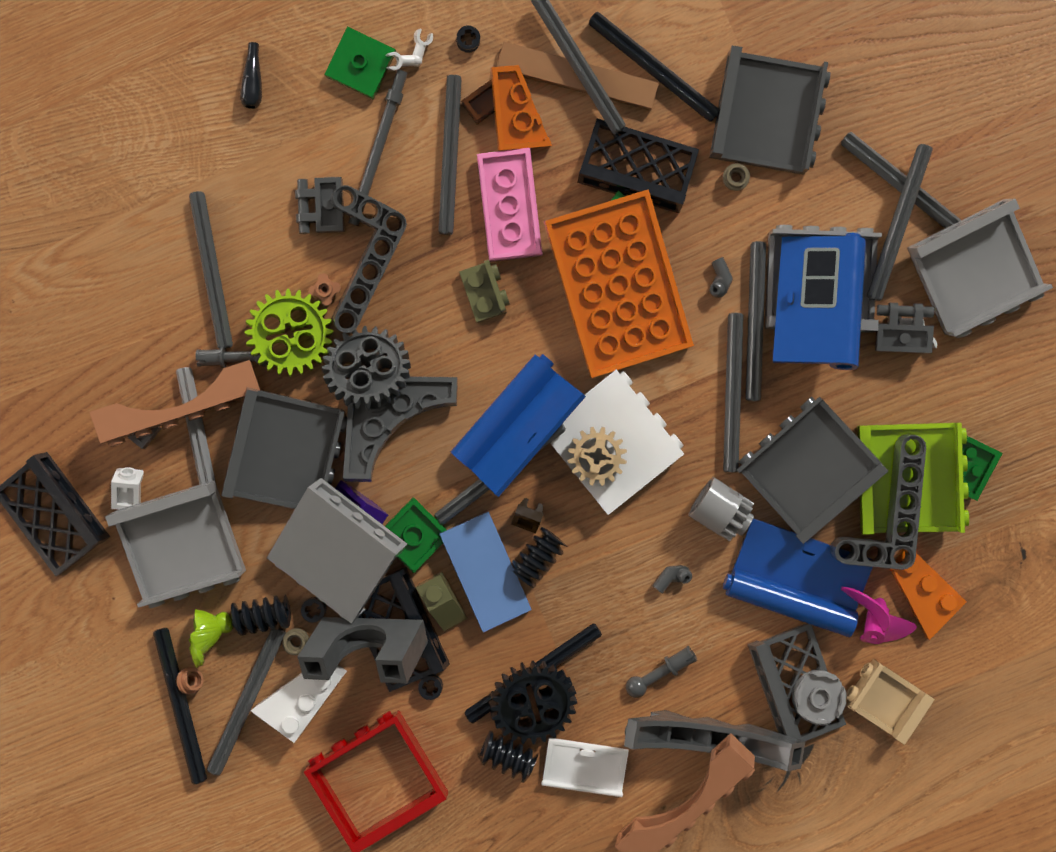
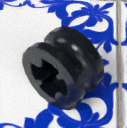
M469 25L460 28L456 38L458 48L467 53L475 51L480 45L479 31ZM466 33H471V37L475 36L476 39L472 40V45H466V41H461V39L465 38Z
M317 597L309 598L301 606L302 617L312 623L321 620L327 611L326 604ZM316 603L319 605L317 609H320L321 612L311 616L309 614L311 610L307 611V607Z
M436 674L422 678L418 685L419 694L426 700L436 699L440 696L443 689L442 679ZM429 680H433L435 682L434 686L438 690L428 693L427 687L423 686L424 682L428 684Z

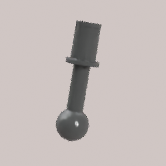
M224 347L215 350H196V360H199L197 362L198 367L220 365L221 368H226L227 362H245L248 360L258 364L261 355L251 356L252 351L226 352ZM265 361L260 366L267 367L268 362Z
M686 646V648L670 658L668 656L664 657L665 664L642 678L639 676L631 677L626 683L627 693L634 698L642 697L649 685L671 672L674 676H677L678 671L698 661L690 646Z

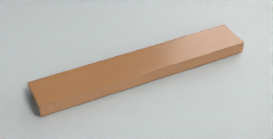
M503 42L497 67L519 65L523 76L526 78L588 94L566 58ZM589 64L610 100L652 110L659 82Z

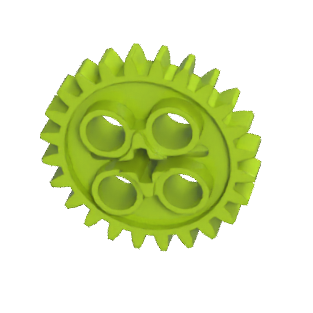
M290 289L286 290L285 296H281L280 292L276 290V298L272 299L266 294L265 299L267 303L263 304L257 301L256 305L259 311L250 310L254 320H246V324L252 327V329L246 330L245 335L253 337V339L248 340L246 345L250 347L255 346L251 356L261 355L258 360L259 365L265 361L268 362L267 371L272 370L275 366L277 367L278 375H281L283 369H287L289 377L292 376L293 369H297L298 373L303 375L304 366L312 371V361L321 364L322 360L319 354L328 355L327 349L323 346L332 345V341L326 338V336L333 334L332 329L326 328V326L332 323V320L323 319L327 314V309L318 310L319 300L313 304L310 303L311 294H308L303 299L301 298V290H298L295 296H291ZM296 310H300L305 313L306 319L302 322H295L292 320L291 314ZM274 317L279 320L280 325L278 328L271 330L264 323L268 318ZM307 325L313 326L310 330L294 332L293 338H289L288 335H282L273 340H266L267 336L285 333L286 327H290L291 331ZM302 336H310L314 344L310 348H303L298 340ZM276 343H283L287 346L288 351L284 355H276L272 351V347Z

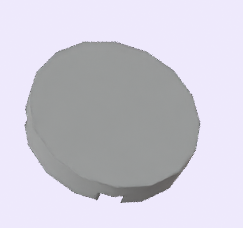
M812 670L803 674L796 681L792 691V702L796 712L802 719L815 725H827L843 713L846 706V690L836 675L824 670Z

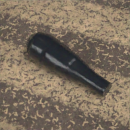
M256 42L248 43V54L240 89L241 103L245 108L249 109L257 108L262 101V81L258 56L259 44Z

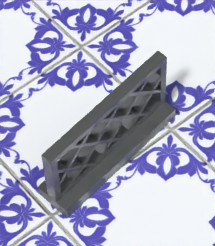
M806 623L765 640H756L747 644L778 733L807 741L846 725L844 716L841 714L836 718V721L822 725L817 728L818 725L812 723L809 732L800 735L798 724L801 717L794 708H791L789 703L793 688L800 674L807 673L802 669L808 656L816 660V670L827 671L811 624ZM806 631L809 641L805 650L793 644L797 635ZM777 642L787 645L781 659L772 655L769 645ZM791 648L803 653L797 667L786 663ZM784 665L795 670L789 685L782 682L780 678Z

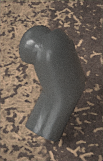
M724 257L711 262L716 277L709 291L712 296L718 298L723 297L727 293L733 280Z
M683 565L668 566L652 586L663 594L670 583H689L692 579V573L688 567Z

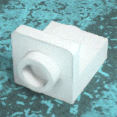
M131 467L116 469L111 481V509L120 510L141 503L143 470Z

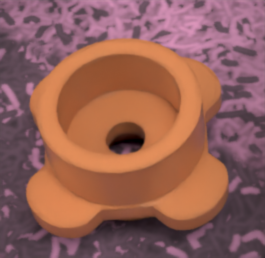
M324 273L318 275V281L309 288V294L312 297L319 298L325 306L330 305L332 299L341 291L340 284L332 282L328 275ZM324 287H327L326 292H323L322 290Z

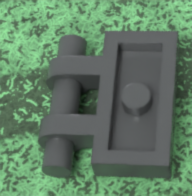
M342 177L314 178L315 189H308L307 179H298L295 199L298 200L296 223L299 224V234H309L310 223H316L317 233L345 232L344 213L334 208L331 203V195L334 190L343 186ZM340 191L337 195V201L342 206H344L343 191ZM309 199H315L316 213H309Z
M891 302L888 305L877 306V316H887L888 322L887 324L878 325L875 351L932 353L934 326H924L923 317L933 318L934 307H925L923 304L914 303L913 306H899L898 303ZM898 316L912 317V325H898Z

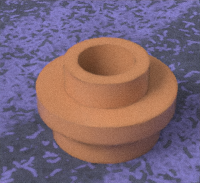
M193 667L182 669L177 676V686L184 694H194L203 685L202 673Z

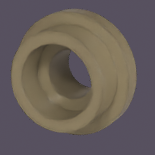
M731 164L723 173L724 185L733 191L744 189L750 180V173L742 164ZM734 173L739 174L740 181L734 182L731 179V175Z
M299 628L289 630L284 635L282 641L285 651L291 655H299L309 640V636L304 630ZM293 637L300 638L301 645H294L292 642Z

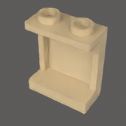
M872 659L870 663H866L861 669V678L857 684L852 685L846 692V706L905 745L935 699Z

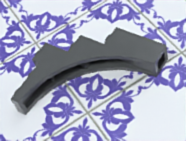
M663 710L651 712L650 716L628 719L625 728L624 747L633 750L669 748L711 753V750L731 733L755 756V762L785 771L801 769L805 741L752 724L731 725L710 717L692 719Z

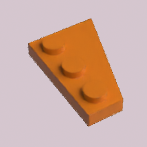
M519 65L491 67L498 151L552 146Z
M901 549L894 556L895 562H901L905 558L904 549ZM917 553L915 562L910 568L902 570L890 568L897 584L911 606L910 609L922 627V632L928 640L967 602Z

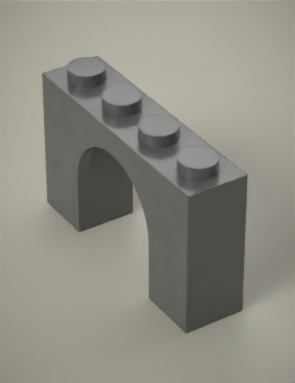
M323 617L298 655L303 679L329 680L340 661L346 655L361 648L378 647L381 650L375 661L380 682L407 684L428 643L423 620L357 618L351 624L344 618Z

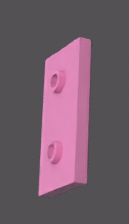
M530 148L477 154L489 261L542 256Z

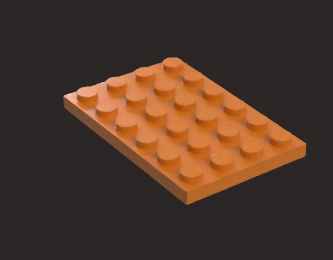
M649 189L544 221L590 378L694 346Z

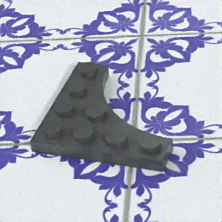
M410 377L405 379L406 388L398 387L400 395L396 396L391 393V402L389 403L382 399L381 407H378L375 402H371L370 409H367L365 403H361L360 407L356 409L355 403L352 401L348 405L343 480L345 482H372L373 470L381 449L389 437L401 425L423 412L441 407L457 406V377ZM360 382L357 386H364L367 382Z

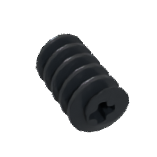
M543 527L540 528L543 535L542 538L533 536L536 546L526 544L529 554L519 553L522 562L512 561L515 567L514 574L531 588L536 586L532 578L537 580L543 578L539 570L545 572L550 570L546 562L556 563L557 560L553 553L563 555L564 552L560 545L568 547L555 534Z
M286 594L282 603L278 596H274L273 604L269 603L267 597L263 598L262 606H259L257 599H253L251 608H249L246 601H242L241 609H238L236 603H232V624L240 636L246 635L248 631L251 634H255L258 629L261 632H267L269 627L272 630H278L279 626L283 629L288 628L291 621V610Z
M490 730L482 745L479 756H482V765L484 766L489 760H492L493 770L501 764L502 774L512 769L511 778L513 779L521 773V782L525 783L532 773L539 753L533 758V749L528 748L523 754V745L518 744L513 749V741L511 739L503 745V736L499 735L493 740V731Z

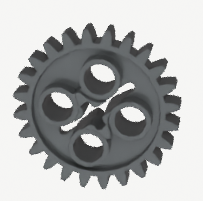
M366 326L363 327L362 333H358L355 329L352 331V336L343 332L344 340L334 339L336 348L328 347L329 356H323L325 363L322 366L325 384H328L329 392L335 394L336 400L344 397L346 406L354 401L356 409L360 407L361 403H365L367 409H370L371 402H375L378 407H381L382 399L390 403V394L399 396L398 387L406 388L405 379L410 378L408 369L411 368L410 360H408L409 354L408 350L404 348V343H398L397 335L389 338L388 330L386 329L381 334H378L376 326L372 332H368ZM369 349H376V350H375L374 352H372V353H367V352H366V351L369 350ZM347 362L353 363L350 366H343ZM384 368L391 369L388 372H380ZM360 382H367L364 386H357Z

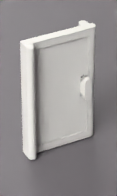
M549 738L541 785L623 797L622 789L629 749Z

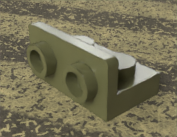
M488 259L480 265L459 271L477 323L507 313L505 306L510 305L506 291H500L496 282L501 280L496 264L491 266Z

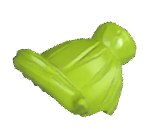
M195 609L193 624L195 631L190 634L189 638L191 644L189 650L195 667L203 666L204 654L218 641L222 633L232 631V620L227 612L213 615L206 611Z

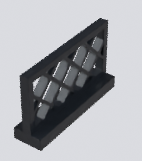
M597 118L577 183L613 194L620 191L624 196L649 189L653 206L680 213L699 149L628 127L619 132V134H622L621 136L618 133H612L614 139L602 144L597 135L599 128L611 130L605 120ZM628 137L635 138L640 147L628 152L622 140ZM595 142H596V144L598 145V147H596V148L593 149L594 144H595ZM618 143L624 155L611 160L605 149ZM653 145L661 146L665 155L654 160L647 148ZM600 151L607 161L606 164L600 167L589 164L590 157ZM643 151L649 163L637 168L631 156ZM680 152L691 155L690 162L680 168L673 157ZM627 159L633 171L627 174L619 173L615 164ZM669 159L675 170L663 176L657 164ZM652 167L658 179L652 182L645 181L640 172ZM678 175L683 183L681 191L671 189L666 180Z
M48 452L30 457L26 461L27 464L0 485V502L53 574L59 576L97 545L110 538V535ZM29 470H32L37 477L36 486L25 484L26 473ZM9 487L18 488L17 501H11L4 491ZM25 489L35 491L34 504L24 503ZM42 492L51 495L53 498L52 507L41 506ZM23 507L34 509L33 523L26 522L22 517ZM40 510L51 512L50 526L39 524ZM58 513L65 514L68 518V529L57 527ZM39 529L50 531L49 544L40 541L38 538ZM56 532L67 533L66 547L55 545ZM74 535L81 536L87 546L82 550L73 548ZM55 550L66 552L65 563L61 566L54 560Z
M407 567L382 578L375 592L371 595L372 600L369 609H365L358 618H364L363 614H366L365 618L389 619L393 607H397L403 610L405 619L423 620L428 640L421 658L426 660L429 669L422 672L414 669L412 673L414 675L410 677L407 684L386 683L389 692L431 674L440 673L450 663ZM389 581L394 590L392 600L379 595L382 584ZM376 600L389 604L386 617L372 612ZM369 647L374 659H376L380 652L379 648Z

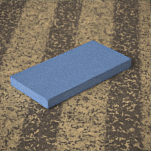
M489 512L439 533L482 632H486L532 610L519 579L513 572L514 568Z

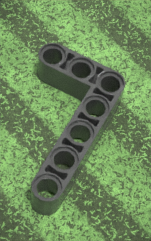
M344 185L335 189L331 195V203L334 208L375 229L332 318L336 329L344 333H350L358 327L406 229L407 223L406 218L400 212L353 187ZM340 191H346L350 194L351 203L348 206H342L337 201V195ZM364 204L374 206L375 216L372 219L363 216L362 207ZM390 216L396 217L399 221V228L395 232L390 231L386 225V221ZM379 240L384 241L388 247L386 254L383 256L378 255L374 249L375 243ZM367 264L374 266L376 269L375 277L371 280L364 278L362 273L363 268ZM357 288L361 289L364 293V299L359 304L353 303L350 297L351 292ZM343 313H349L352 316V324L347 328L341 327L338 321Z
M902 435L895 443L886 540L838 537L833 540L830 546V553L836 560L849 565L901 570L908 569L914 564L926 457V443L920 436ZM910 439L916 444V449L912 454H908L905 451V444ZM907 467L913 470V477L909 481H905L902 477V472ZM908 494L911 500L910 505L906 508H901L900 498ZM905 521L908 525V530L905 534L898 535L897 526ZM848 543L851 547L849 555L840 557L839 548L841 545ZM872 546H876L878 549L877 556L872 560H868L866 556L867 550ZM899 549H904L905 558L901 562H895V552Z

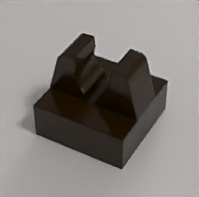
M524 498L518 504L511 525L536 534L544 514L543 505L539 503L536 510L527 507L529 499Z

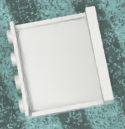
M617 369L585 394L586 397L563 422L566 428L564 433L551 442V445L572 470L576 465L575 463H568V459L574 457V454L568 452V448L576 447V444L572 441L573 438L579 441L582 439L580 431H584L588 435L590 434V427H594L596 433H599L601 427H605L606 435L614 431L615 436L613 439L615 441L618 439L623 440L619 448L627 449V452L621 455V458L626 460L627 463L619 464V468L623 473L614 472L615 481L612 482L607 477L603 486H601L599 480H595L593 486L589 485L588 477L581 481L608 515L684 455L681 450L684 446L675 434L670 436L666 432L664 427L667 424L658 413L653 415L647 408L650 405L649 401L641 392L636 394L630 387L633 382L624 371L619 373ZM596 438L587 440L581 448L588 449L594 445ZM606 440L605 448L609 454L615 455L612 444ZM597 448L596 452L584 453V455H589L594 459V464H598L599 460L610 459V457L601 454L600 448ZM579 457L582 468L589 472V463L586 459ZM607 463L601 467L599 474L610 470L613 464ZM579 471L575 475L580 478L582 473Z

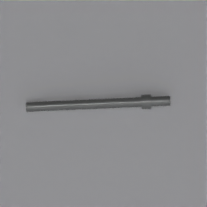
M397 70L392 88L388 89L385 98L387 104L361 181L359 191L366 195H369L397 105H401L402 90L408 74L402 70ZM350 217L348 223L359 226L360 221Z

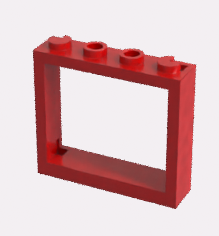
M399 710L393 714L391 711L382 714L376 719L378 723L370 728L368 725L359 728L353 733L355 737L347 742L345 738L339 740L331 746L332 751L325 755L322 752L316 754L308 760L309 765L304 770V774L352 852L364 850L445 801L448 796L447 788ZM395 724L433 789L359 833L322 773L321 768Z

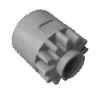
M712 477L696 498L688 516L728 541H731L736 534L742 536L750 526L754 515L750 513L754 503L715 477Z

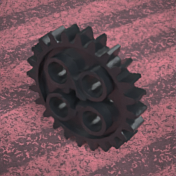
M532 660L528 668L522 662L520 663L519 671L510 667L512 675L501 674L503 683H494L497 691H491L492 701H489V705L492 710L490 711L492 720L495 721L497 729L501 728L503 736L510 733L511 741L516 740L519 736L522 744L526 742L527 738H531V742L534 745L539 737L543 742H546V735L548 734L556 738V729L565 731L563 722H572L569 714H576L574 705L577 704V699L570 677H566L563 669L557 672L555 664L547 669L545 661H542L540 666L536 667L534 660ZM527 683L531 684L541 718L539 722L536 721L526 689ZM547 685L546 688L539 689L541 686ZM515 694H521L518 697H513ZM554 708L551 711L545 712L547 709ZM528 716L526 719L520 720V718Z

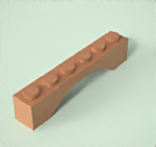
M248 360L223 368L217 379L206 391L193 400L177 407L164 410H140L115 403L89 413L100 444L108 443L109 447H114L125 443L126 437L135 435L136 438H141L152 434L151 429L162 426L163 430L179 425L178 420L188 417L189 421L196 420L205 416L204 411L215 408L216 412L231 408L230 403L241 400L243 404L247 387L260 390L252 364Z
M730 733L711 750L710 765L706 777L690 799L677 808L665 813L634 818L618 833L615 848L620 852H659L663 847H670L676 841L677 835L683 830H690L701 814L706 815L714 808L717 800L721 797H728L740 780L746 781L750 778L755 770V756Z

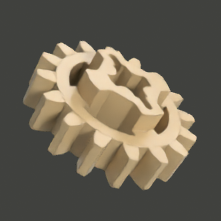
M590 427V434L588 435L584 431H580L582 439L579 441L573 438L572 441L576 444V447L568 448V452L574 454L573 458L568 459V463H575L576 465L572 469V473L580 471L582 474L579 480L583 481L588 477L589 485L592 486L595 480H599V483L603 486L607 477L612 482L615 481L613 473L622 474L623 471L619 468V464L627 463L626 460L621 458V455L625 454L627 449L619 448L623 440L618 439L615 441L613 439L615 436L614 431L606 435L605 427H601L599 433H596L594 427ZM596 438L594 445L588 449L581 448L587 440ZM606 440L612 444L615 455L609 454L605 448ZM600 448L601 454L610 457V459L599 460L598 464H594V459L589 455H584V453L596 452V449ZM579 457L587 460L590 465L589 472L582 468ZM607 463L613 464L610 470L599 474L601 467Z

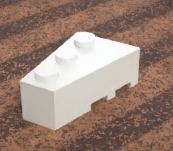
M338 665L329 680L303 679V675L300 673L297 677L258 703L251 712L295 743L347 671Z

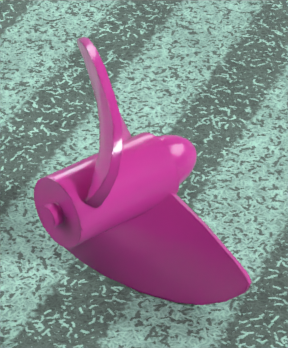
M841 587L843 592L867 609L864 634L860 637L862 642L881 644L908 636L917 629L916 624L890 615L883 598H876L874 600L858 590Z

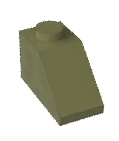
M443 571L423 581L416 587L428 611L444 631L468 619Z

